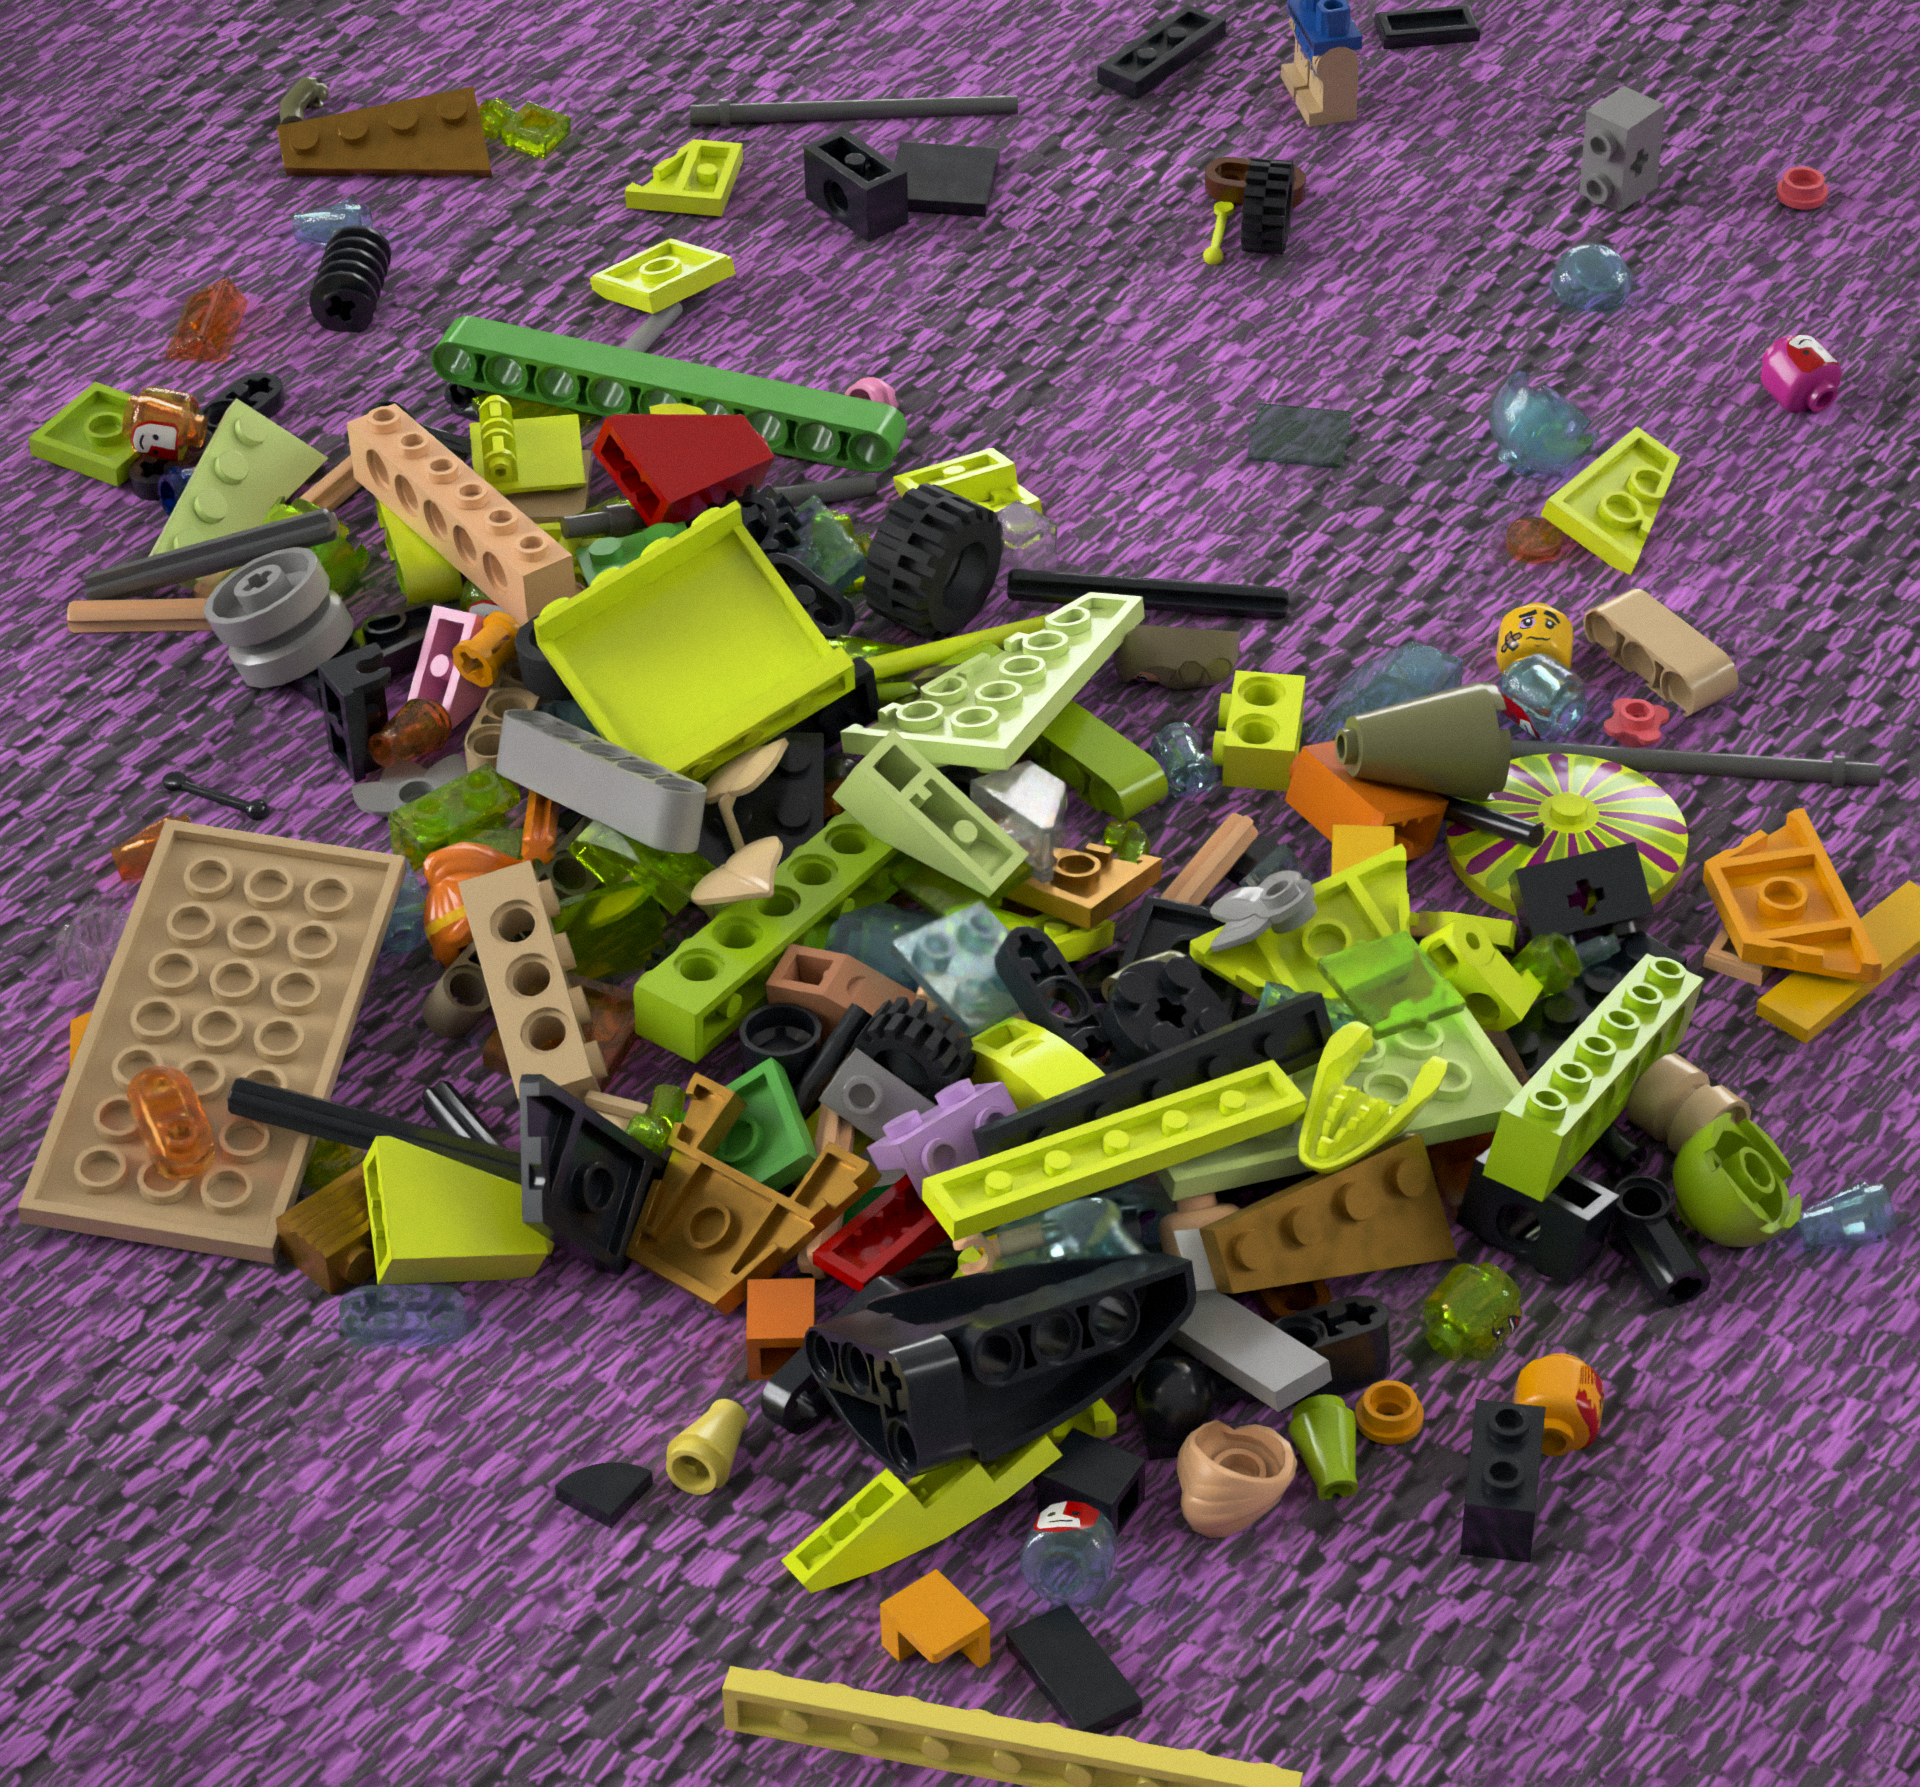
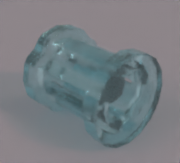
M1175 722L1164 726L1152 738L1150 744L1151 755L1164 767L1168 790L1176 798L1209 792L1216 784L1218 778V771L1214 761L1209 756L1203 754L1201 750L1203 742L1198 729L1192 727L1187 722Z

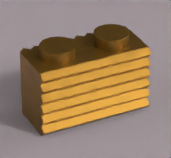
M363 1161L276 1218L281 1255L330 1295L348 1283L358 1284L363 1282L375 1270Z

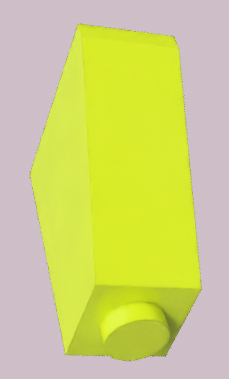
M391 1136L375 1137L363 1161V1171L378 1285L507 1280L529 1277L536 1274L546 1256L552 1253L554 1243L522 1222V1185Z

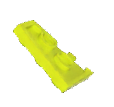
M1635 427L1547 499L1541 516L1611 567L1631 575L1681 457L1639 427Z

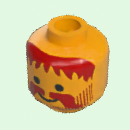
M1553 1353L1535 1359L1522 1368L1516 1382L1513 1403L1546 1407L1541 1453L1548 1456H1562L1571 1450H1582L1594 1443L1600 1430L1605 1394L1602 1379L1592 1367L1576 1356L1566 1353Z

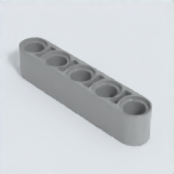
M511 709L504 712L496 772L649 847L674 853H690L698 850L707 793L705 786L550 714L527 709Z

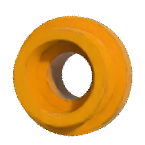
M1394 1380L1379 1381L1368 1387L1364 1395L1358 1400L1355 1409L1356 1425L1365 1437L1374 1442L1387 1445L1405 1443L1417 1436L1422 1429L1424 1420L1423 1406L1418 1400L1416 1393L1408 1385ZM1393 1413L1397 1416H1386L1382 1414Z

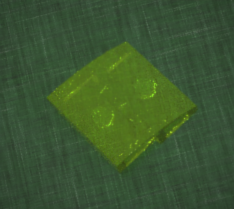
M595 819L567 847V850L611 891L629 874L674 917L691 900V893L698 882L707 874L717 869L696 851L674 853L658 850L636 841Z

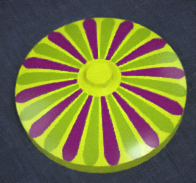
M1553 753L1510 760L1507 782L1503 791L1491 793L1495 800L1491 802H1476L1457 798L1542 825L1545 835L1543 842L1537 848H1531L1446 821L1445 846L1448 859L1457 876L1472 892L1484 901L1517 916L1508 881V878L1515 869L1636 841L1653 906L1674 888L1683 873L1686 863L1688 830L1685 819L1674 800L1661 787L1644 775L1618 763L1591 756ZM1577 888V892L1570 898L1568 903L1569 907L1580 906L1583 909L1584 915H1587V912L1596 901L1594 896L1583 897L1580 888Z

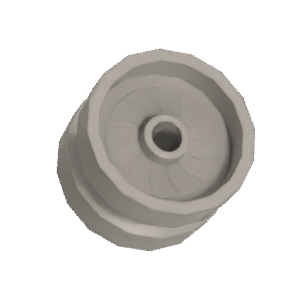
M291 547L275 550L253 559L232 572L217 585L205 602L204 616L223 645L229 646L228 656L248 686L258 688L279 686L309 674L318 668V664L330 660L340 651L353 632V618L339 595L334 590L329 589L330 578L311 549Z

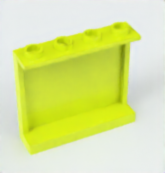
M737 500L722 509L714 507L704 511L693 521L690 528L671 539L669 537L657 539L648 545L636 560L621 569L619 567H612L603 571L591 582L589 588L570 599L568 597H561L554 600L541 611L538 618L533 620L538 647L602 739L698 783L712 776L715 771L734 757L763 745L855 689V667L853 661L842 646L835 650L830 646L743 525L741 506Z

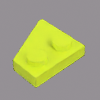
M691 140L681 147L675 156L665 159L653 167V179L644 186L632 182L626 187V208L722 217L743 162L742 143Z

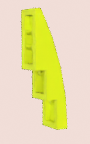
M1044 1434L992 1461L978 1462L967 1458L966 1460L912 1478L905 1485L886 1468L781 1561L810 1594L879 1571L947 1538L1003 1503L1063 1455L1048 1436Z

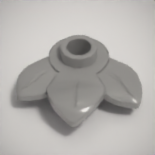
M456 753L443 758L427 770L415 762L395 754L392 755L382 771L380 782L360 783L352 786L354 802L364 812L391 817L392 821L401 828L408 830L428 829L438 825L447 817L450 808L449 801L466 789L468 784L467 765L462 756Z
M1280 871L1269 875L1258 887H1241L1222 896L1213 904L1210 910V914L1214 919L1226 923L1210 945L1213 952L1250 942L1270 927L1274 933L1283 934L1305 924L1317 911V905L1313 900L1315 889L1311 882L1303 879L1299 872Z

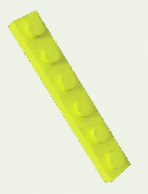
M1270 1060L924 1178L922 1180V1200L954 1242L1302 1121L1306 1114L1307 1099L1274 1060Z

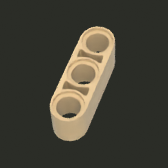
M1632 589L1585 613L1583 622L1588 641L1591 643L1598 642L1609 651L1606 654L1629 673L1635 671L1648 682L1645 685L1666 702L1674 701L1686 711L1683 713L1684 716L1688 717L1736 692L1738 674L1731 658L1722 649L1647 592L1641 589Z

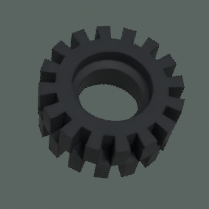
M1251 158L1246 176L1244 204L1242 207L1241 248L1243 251L1284 255L1293 209L1292 201L1295 178L1293 161Z
M898 997L894 1003L891 1000L884 1002L857 1036L850 1051L851 1055L855 1048L859 1049L935 1105H938L935 1095L960 1080L971 1078L975 1071L973 1067L977 1063L976 1054L969 1052L974 1046L970 1036L960 1038L958 1036L963 1029L961 1024L957 1020L950 1024L946 1023L942 1019L947 1013L946 1011L937 1006L933 1013L927 1011V1001L918 998L912 1006H910L907 997Z

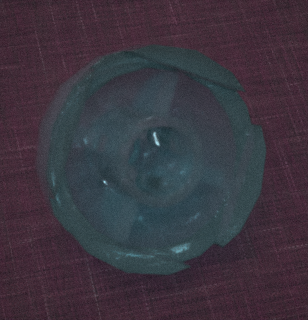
M1515 370L1499 390L1491 405L1489 414L1491 434L1502 447L1497 454L1498 458L1510 469L1521 475L1528 468L1543 475L1560 474L1573 468L1587 455L1601 434L1599 431L1586 432L1585 430L1592 423L1590 419L1556 390L1544 384L1539 391H1536L1526 385L1532 375Z

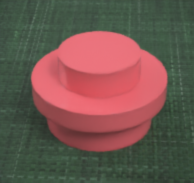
M1794 167L1787 170L1783 175V179L1778 182L1776 196L1781 203L1788 207L1801 210L1814 209L1822 206L1827 201L1828 187L1824 183L1825 178L1823 174L1818 170L1810 167Z

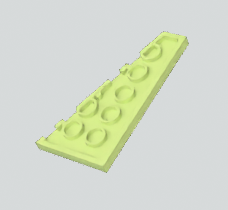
M1089 592L1044 617L1045 628L1029 635L1017 632L1005 639V651L990 659V654L982 652L920 687V699L905 705L892 702L878 710L879 722L872 726L863 728L862 725L855 723L840 731L843 753L867 755L893 728L934 767H943L950 764L975 767L977 771L982 773L1008 771L1122 644L1125 635L1145 618L1143 597Z

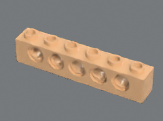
M394 403L389 406L378 407L371 410L367 415L347 422L354 478L508 615L515 618L521 626L533 617L540 615L541 611L554 600L561 597H568L570 599L576 595L572 554L398 405Z

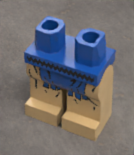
M1287 0V11L1291 16L1289 25L1295 36L1294 63L1281 65L1280 77L1293 100H1296V105L1309 127L1357 119L1359 63L1354 50L1362 49L1363 36L1350 16L1351 7L1346 0Z

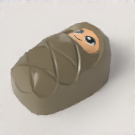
M1136 625L1134 629L1125 635L1122 644L1114 651L1113 661L1117 674L1126 684L1130 679L1160 682V685L1173 689L1206 687L1219 684L1234 673L1239 656L1240 632Z

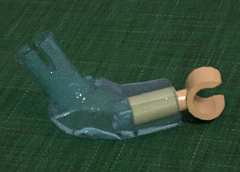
M1103 1196L1072 1200L997 1227L996 1239L988 1240L980 1232L953 1242L954 1250H965L970 1246H979L984 1249L983 1255L979 1260L960 1266L964 1275L988 1272L993 1268L994 1261L1000 1258L1003 1259L1005 1267L1008 1269L1081 1251L1084 1253L1092 1252L1096 1257L1148 1253L1121 1224L1123 1220L1122 1208Z

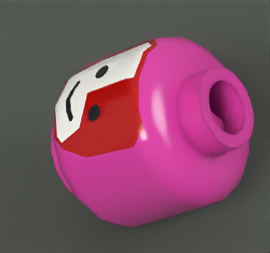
M1786 335L1772 343L1763 355V366L1760 374L1762 385L1786 411L1797 413L1811 409L1813 412H1820L1828 408L1838 395L1837 388L1842 377L1841 366L1817 339L1810 335Z

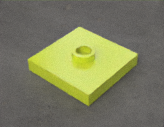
M670 238L593 275L589 279L592 290L603 298L655 314L736 273L732 257Z

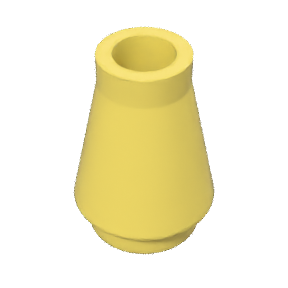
M729 1399L716 1400L705 1414L669 1443L667 1447L666 1471L677 1487L690 1494L704 1495L711 1492L715 1487H722L727 1482L741 1435L748 1425V1416L743 1407Z

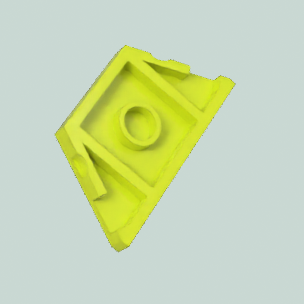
M1401 843L1312 884L1315 889L1313 900L1317 905V911L1309 921L1295 930L1277 934L1270 927L1250 942L1213 952L1210 945L1224 928V926H1221L1191 940L1190 955L1195 962L1268 1007H1272L1305 992L1313 991L1322 993L1327 1012L1330 1014L1336 1000L1354 1003L1409 976L1413 970L1412 936L1410 935L1409 924L1410 903L1406 876V849Z

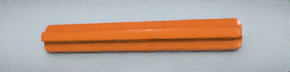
M530 789L522 837L521 856L525 861L530 860L531 862L538 858L546 865L554 859L560 804Z

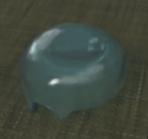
M1590 242L1575 245L1560 255L1550 279L1549 291H1556L1561 304L1566 307H1572L1587 313L1607 312L1624 303L1631 291L1633 281L1630 269L1621 255L1607 245Z

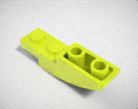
M1010 1017L971 1038L974 1046L969 1052L976 1054L977 1063L973 1067L975 1071L970 1078L972 1084L1004 1082L1018 1111L1105 1076L1095 1064L1062 1038L1026 1020Z

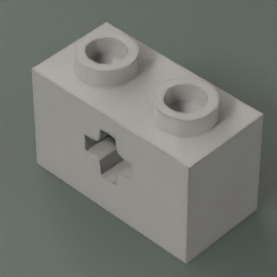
M1623 86L1586 111L1579 194L1586 196L1595 204H1603L1621 212L1657 187L1665 104Z

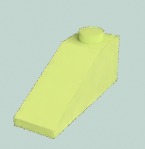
M893 728L854 767L832 796L877 839L987 897H990L1029 855L1027 851Z

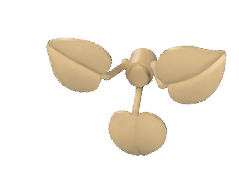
M786 738L753 748L734 757L715 771L704 785L707 789L705 803L713 804L719 801L718 806L735 853L725 864L703 877L692 889L666 869H657L659 861L653 855L627 862L607 874L581 904L573 922L572 933L576 936L583 928L599 925L624 914L641 901L653 885L660 883L670 886L704 910L711 921L721 909L732 905L734 902L773 898L774 876L782 855L783 844L777 836H770L745 846L733 814V805L737 796H742L755 790L773 772L789 744Z

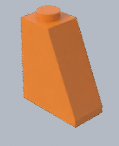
M1335 740L1302 747L1301 752L1296 756L1290 767L1289 778L1291 782L1284 800L1331 842L1333 825L1394 826V847L1402 843L1406 849L1407 860L1423 857L1432 850L1449 803L1448 800L1432 792L1352 777L1348 773L1346 766L1340 765L1337 761Z

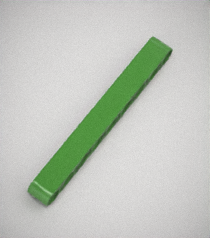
M474 316L456 318L434 348L431 356L432 367L437 375L452 384L605 417L614 414H650V406L678 403L701 408L707 415H744L754 430L765 438L770 451L773 453L869 473L885 471L892 464L908 430L907 421L903 414L895 407L885 403Z

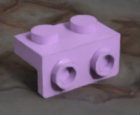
M970 1078L960 1080L935 1095L938 1105L921 1115L918 1110H912L886 1123L882 1127L886 1136L866 1147L878 1171L905 1169L919 1198L922 1200V1180L924 1178L980 1160L972 1130L1018 1112L1004 1082L973 1085Z

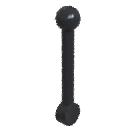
M182 772L167 773L162 780L164 788L169 791L182 790L245 812L252 820H262L270 812L267 802L262 799H254L249 802L188 782Z

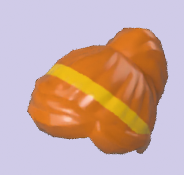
M460 842L432 852L423 862V869L429 891L424 905L423 925L427 939L433 949L434 960L441 963L445 969H448L474 940L458 882L524 862V859H516L486 844ZM534 859L531 862L534 870L536 867V859Z

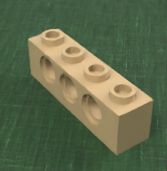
M527 860L458 882L519 1103V1082L522 1074H543L585 1104L584 1098L589 1090L601 1092L597 1080L607 1077L608 1073L598 1041L594 1040L586 1043L582 1025L592 1022V1017L582 986L571 988L566 971L577 968L566 932L555 935L551 918L562 914L551 879L539 882L531 861ZM522 931H533L523 941L510 942L513 936ZM538 984H548L547 988L540 994L525 996V993L531 987ZM564 1038L563 1042L555 1049L548 1051L539 1050L550 1039Z

